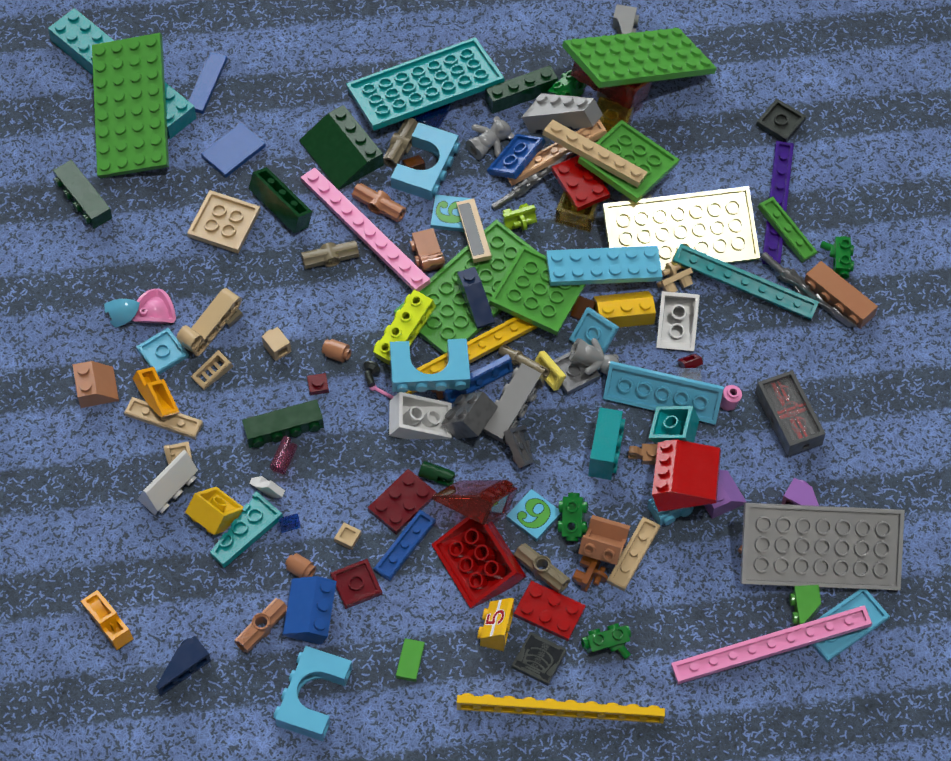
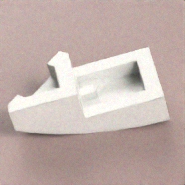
M262 476L251 478L250 484L272 498L283 497L285 490L273 481H268Z

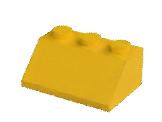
M649 291L593 296L595 311L620 328L655 324V304L653 296Z

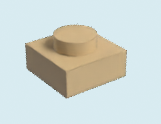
M343 523L334 538V542L352 550L361 536V530Z

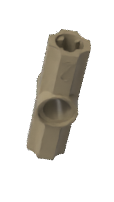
M405 119L398 133L395 132L393 134L390 147L383 157V162L387 167H396L404 154L408 153L411 149L412 134L418 124L415 119Z
M356 241L338 245L329 242L323 244L320 249L302 252L301 256L305 269L321 265L332 267L338 265L340 261L359 257V251Z
M526 543L521 544L514 553L515 559L533 572L535 579L544 581L556 592H563L570 583V578L552 565L551 560L547 556L538 554Z

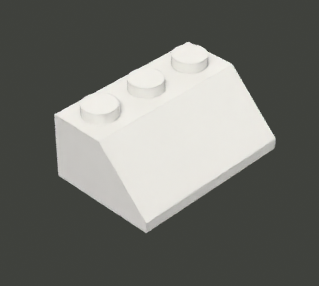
M183 450L139 496L138 500L152 514L156 515L158 512L162 514L170 506L167 502L172 497L176 500L183 492L181 488L185 484L189 486L197 478L194 475L198 469L189 454Z

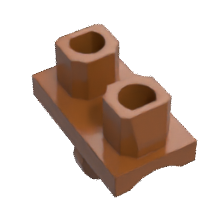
M582 556L580 566L587 568V571L585 573L576 569L572 577V581L581 586V591L587 593L593 578L595 586H598L600 582L605 583L608 576L604 573L606 568L601 566L598 570L601 564L600 560Z

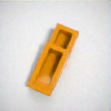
M150 367L136 371L132 379L154 412L161 418L178 414L179 409L164 379H159L155 368Z
M98 590L81 600L84 608L116 650L134 639L129 628Z

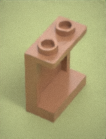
M592 515L588 530L582 537L578 554L617 565L626 545L630 526Z

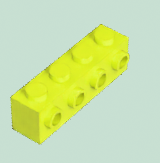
M416 290L407 295L404 301L405 304L396 312L393 322L386 327L384 336L374 346L373 353L376 358L390 365V342L409 341V346H411L436 308L433 299Z

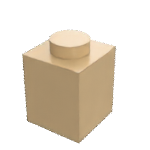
M278 327L266 331L262 336L263 346L275 361L291 352L289 340Z

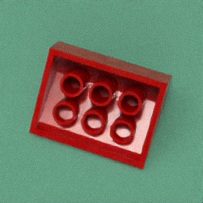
M678 439L658 442L652 496L658 512L717 503L721 449L719 447Z
M476 509L431 544L471 609L512 588L526 577L488 514L479 509Z

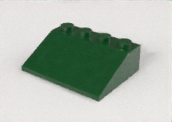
M344 105L325 115L299 139L301 145L338 190L384 166L383 153Z

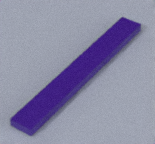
M776 141L769 198L774 197L786 212L794 143ZM766 220L763 253L767 252L769 256L780 264L783 239L769 221ZM762 259L761 264L769 265L766 261Z

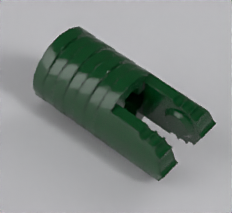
M423 461L418 477L451 488L454 486L455 472Z

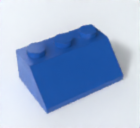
M319 576L293 578L291 580L282 636L321 645L328 637L337 581Z

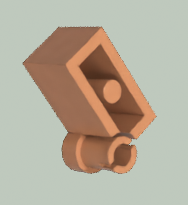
M431 228L412 233V241H409L411 251L416 253V256H414L416 266H420L422 272L442 268L445 260L434 229Z

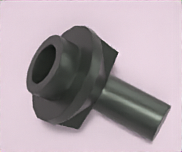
M365 361L363 363L365 379L368 387L375 386L373 376L379 375L381 370L376 362Z

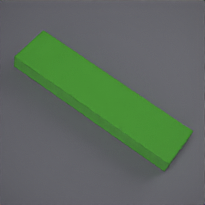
M774 197L758 205L757 208L802 263L818 253Z

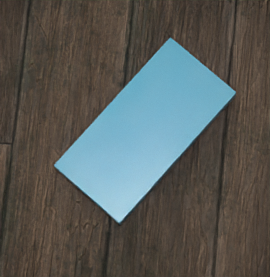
M859 589L818 618H824L865 605L872 622L871 627L812 644L827 663L890 618L888 613L867 589Z

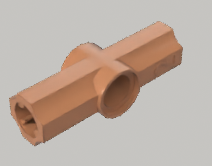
M362 183L354 187L352 197L367 205L371 212L377 215L383 214L396 222L403 219L406 208L391 200L384 191L379 190L376 192Z
M275 598L261 613L254 615L252 622L234 640L238 648L248 653L262 638L267 637L275 624L286 614L287 606L285 603ZM261 623L266 624L264 627H258L257 625Z

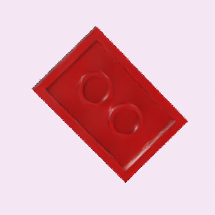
M579 155L551 167L552 173L577 212L610 198V193L602 180L578 163Z
M531 580L513 616L569 641L586 605Z

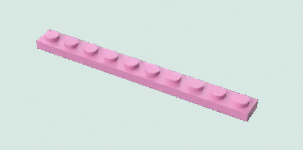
M316 168L301 176V181L412 290L419 292L431 283L430 278Z
M864 605L671 663V667L677 684H681L872 626V622Z

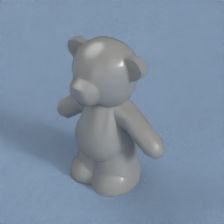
M496 116L490 129L477 124L472 125L473 131L482 134L469 139L466 142V147L477 160L482 159L492 146L494 147L495 156L498 157L501 153L500 140H512L514 134L511 132L508 123Z
M578 338L572 345L569 361H578L589 366L585 369L586 374H592L598 370L600 373L608 375L610 362L620 363L617 354L604 355L602 347L596 338L591 340L592 345Z

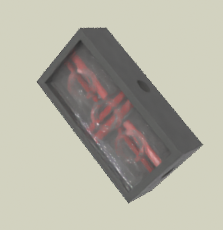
M793 370L757 382L755 394L787 457L823 445L826 433Z

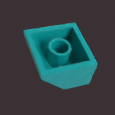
M656 406L649 440L657 444L658 442L675 439L694 443L700 420L694 407Z

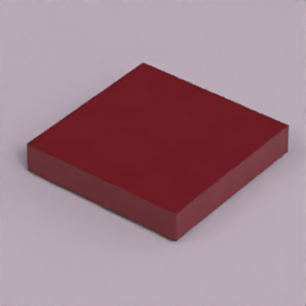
M368 559L330 573L332 580L337 581L336 589L345 609L383 595Z

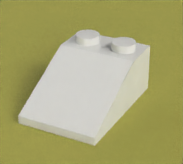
M662 291L656 348L694 351L700 295Z
M399 392L390 400L389 436L402 439H451L452 434L442 425V422L445 419V414L452 409V403Z

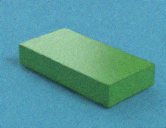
M405 638L396 678L416 682L425 642Z

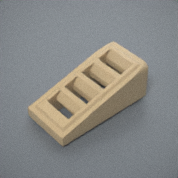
M218 350L191 377L205 390L234 366ZM221 361L223 365L220 366L217 362ZM213 365L218 369L216 372L211 368ZM209 370L213 375L209 377L205 372ZM203 375L207 380L203 382L199 376Z

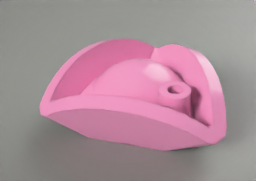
M151 289L138 298L137 302L140 303L139 309L132 318L134 322L166 324L174 323L176 314L168 294L162 289Z

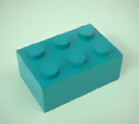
M599 408L588 476L611 480L612 473H617L626 420L622 419L623 411Z

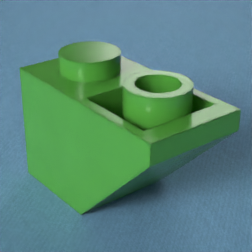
M819 585L794 586L793 593L790 594L789 599L790 605L794 606L795 612H792V622L796 626L810 622L819 612L821 606Z

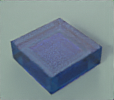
M298 513L278 519L281 533L301 528Z

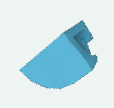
M131 299L112 300L104 304L105 313L109 312L112 319L110 323L117 328L132 320L139 309L140 303Z

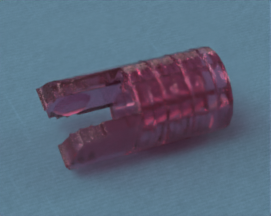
M284 436L270 464V468L274 472L285 474L295 454L297 445L291 443L289 437Z

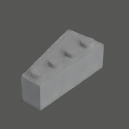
M541 93L521 118L529 132L536 133L540 129L544 131L552 119L567 128L570 126L573 129L593 127L603 114L594 98Z
M521 363L519 368H515L512 373L511 382L504 386L502 390L503 395L500 400L497 399L495 401L498 408L483 428L485 434L503 444L506 443L503 432L517 427L518 417H524L528 409L527 404L534 402L537 398L538 388L541 390L544 388L545 382L542 373Z

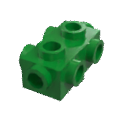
M571 69L561 75V79L553 84L548 90V94L580 96L584 93L583 89L587 86L585 83L587 78L583 72Z
M835 237L833 245L822 241L820 248L830 251L829 257H833V271L843 279H848L849 273L853 272L854 261H851V256H853L854 245H851V237Z
M568 493V497L563 496V501H559V513H562V521L558 522V532L562 533V537H566V541H578V538H582L584 533L587 532V521H584V513H588V502L585 501L584 497H580V493ZM570 523L575 524L574 530H569L568 526Z
M619 623L607 626V631L600 632V628L588 631L589 636L581 638L582 647L584 650H587V653L609 648L611 652L618 650L624 659L631 655L624 646L626 642L630 641L629 637H631L628 625L620 627Z

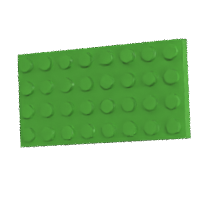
M679 28L564 40L562 45L598 88L715 74L717 69Z
M161 33L93 44L97 176L99 178H106L169 167L163 40Z
M497 219L484 230L492 259L473 263L469 246L467 245L430 278L431 283L419 291L433 299L436 308L418 335L441 354L447 353L448 339H467L468 342L483 329H477L457 285V272L475 267L489 302L521 247L526 246L537 251ZM404 302L396 310H394V315L399 309L403 307V305L405 304ZM490 305L493 317L495 318L502 310Z

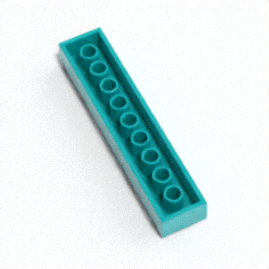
M75 8L48 28L51 41L92 75V45L114 41ZM165 82L167 136L171 139L196 119V112L193 104Z

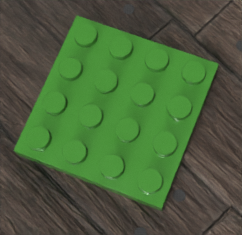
M621 120L600 138L596 144L647 171V176L639 187H635L581 156L578 159V163L637 203L678 165L680 159Z
M522 246L491 297L489 305L557 336L586 284L550 286L546 256L526 246Z

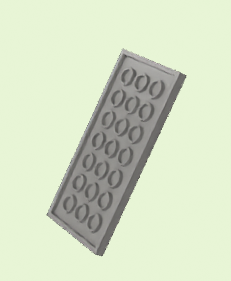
M744 503L740 583L901 590L905 510Z

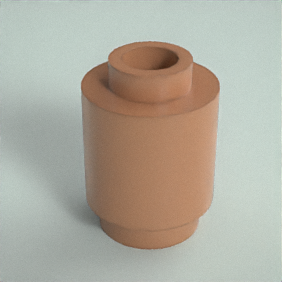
M327 339L322 346V354L343 363L350 358L351 349L348 344L334 339Z
M298 553L291 554L285 562V565H287L286 570L299 578L313 577L316 571V566L313 565V562Z

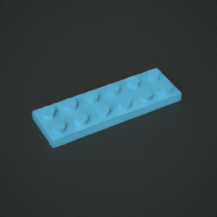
M658 246L547 250L546 252L550 286L662 281L663 277Z
M611 361L603 399L654 411L656 406H693L700 419L699 421L716 425L724 386Z

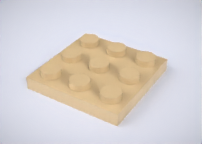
M209 190L187 232V236L239 254L261 211L260 206Z

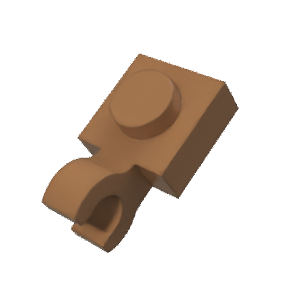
M642 444L641 448L629 446L628 459H642V464L655 465L658 444Z

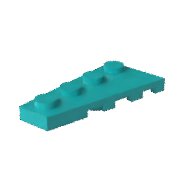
M257 491L252 495L253 498L249 504L246 503L243 507V512L231 523V528L228 532L222 535L210 551L211 557L223 568L229 565L283 518V514Z

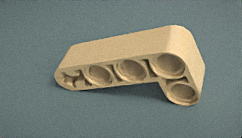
M227 288L222 289L192 328L185 325L179 330L176 338L181 346L194 355L199 356L226 324L225 320H229L236 309L239 308L242 298Z

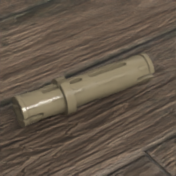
M505 344L498 351V354L502 357L508 354L513 365L520 366L523 363L542 373L543 379L547 378L550 373L549 368L542 366L523 355L521 351L513 350Z

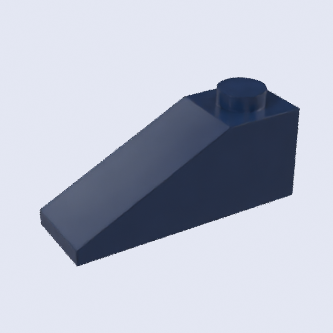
M472 267L457 272V285L476 328L480 329L495 324L482 281L476 268Z
M193 636L191 639H185L177 648L156 685L160 697L211 661L208 651L196 636Z

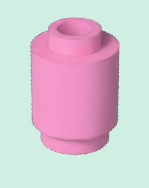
M728 385L724 388L720 404L723 410L730 411L737 407L742 398L740 388L735 385Z

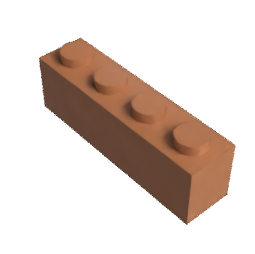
M822 261L806 274L804 281L807 286H810L811 291L819 294L832 307H836L842 315L854 322L858 328L861 329L875 316L878 306Z

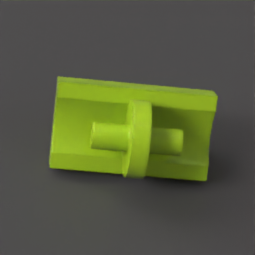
M525 203L514 211L510 208L503 210L504 226L510 230L519 227L523 231L527 230V225L537 222L535 206H529Z

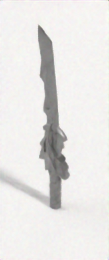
M571 151L563 155L554 164L546 167L544 171L524 179L511 192L491 204L492 208L497 210L512 199L522 196L533 185L537 184L540 179L552 172V166L568 160L576 153Z
M767 252L761 255V258L780 274L776 278L782 282L793 284L797 293L818 301V305L845 326L857 327L854 322L842 315L836 307L830 306L819 294L812 292L810 286L806 285L803 277H800L794 268L792 270L787 267L784 269Z

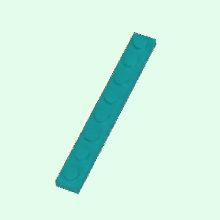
M681 243L673 259L674 263L686 268L691 267L693 271L809 320L812 319L819 303L814 299Z

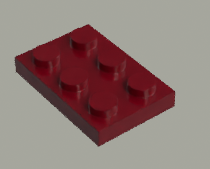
M407 469L367 508L372 515L397 535L414 518L419 510H422L437 496V492Z

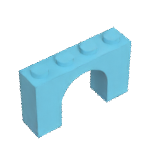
M418 122L412 134V146L433 153L438 158V162L427 170H416L397 164L391 176V188L432 201L434 195H438L440 183L446 179V170L452 166L453 156L459 152L461 144L459 143V135Z
M448 339V364L442 371L435 374L422 373L412 365L409 341L390 342L392 392L445 391L446 389L464 390L470 388L467 339Z
M305 646L304 651L300 652L297 657V668L291 671L289 687L285 688L282 693L281 700L283 701L280 707L277 706L274 718L278 727L324 741L330 726V716L303 706L298 699L299 692L306 683L315 679H324L346 686L353 669L352 661Z

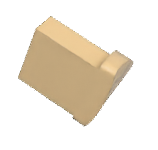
M189 441L164 445L168 465L183 450L192 459Z

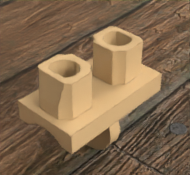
M671 262L665 264L666 270L662 271L663 276L669 275L670 277L656 283L658 288L662 287L665 292H677L674 281L679 280L682 289L693 284L690 276L693 273L692 268L690 267L677 273V270L681 269L680 265L674 266Z

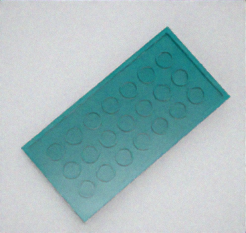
M474 37L346 83V86L374 131L485 91V88L504 82L505 79L479 41Z

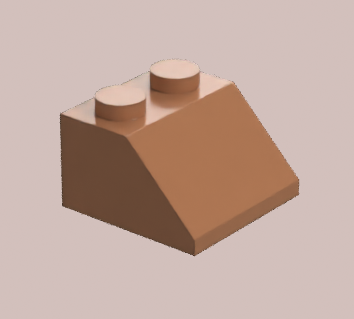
M94 361L72 364L77 397L81 408L119 401L115 373L112 366Z

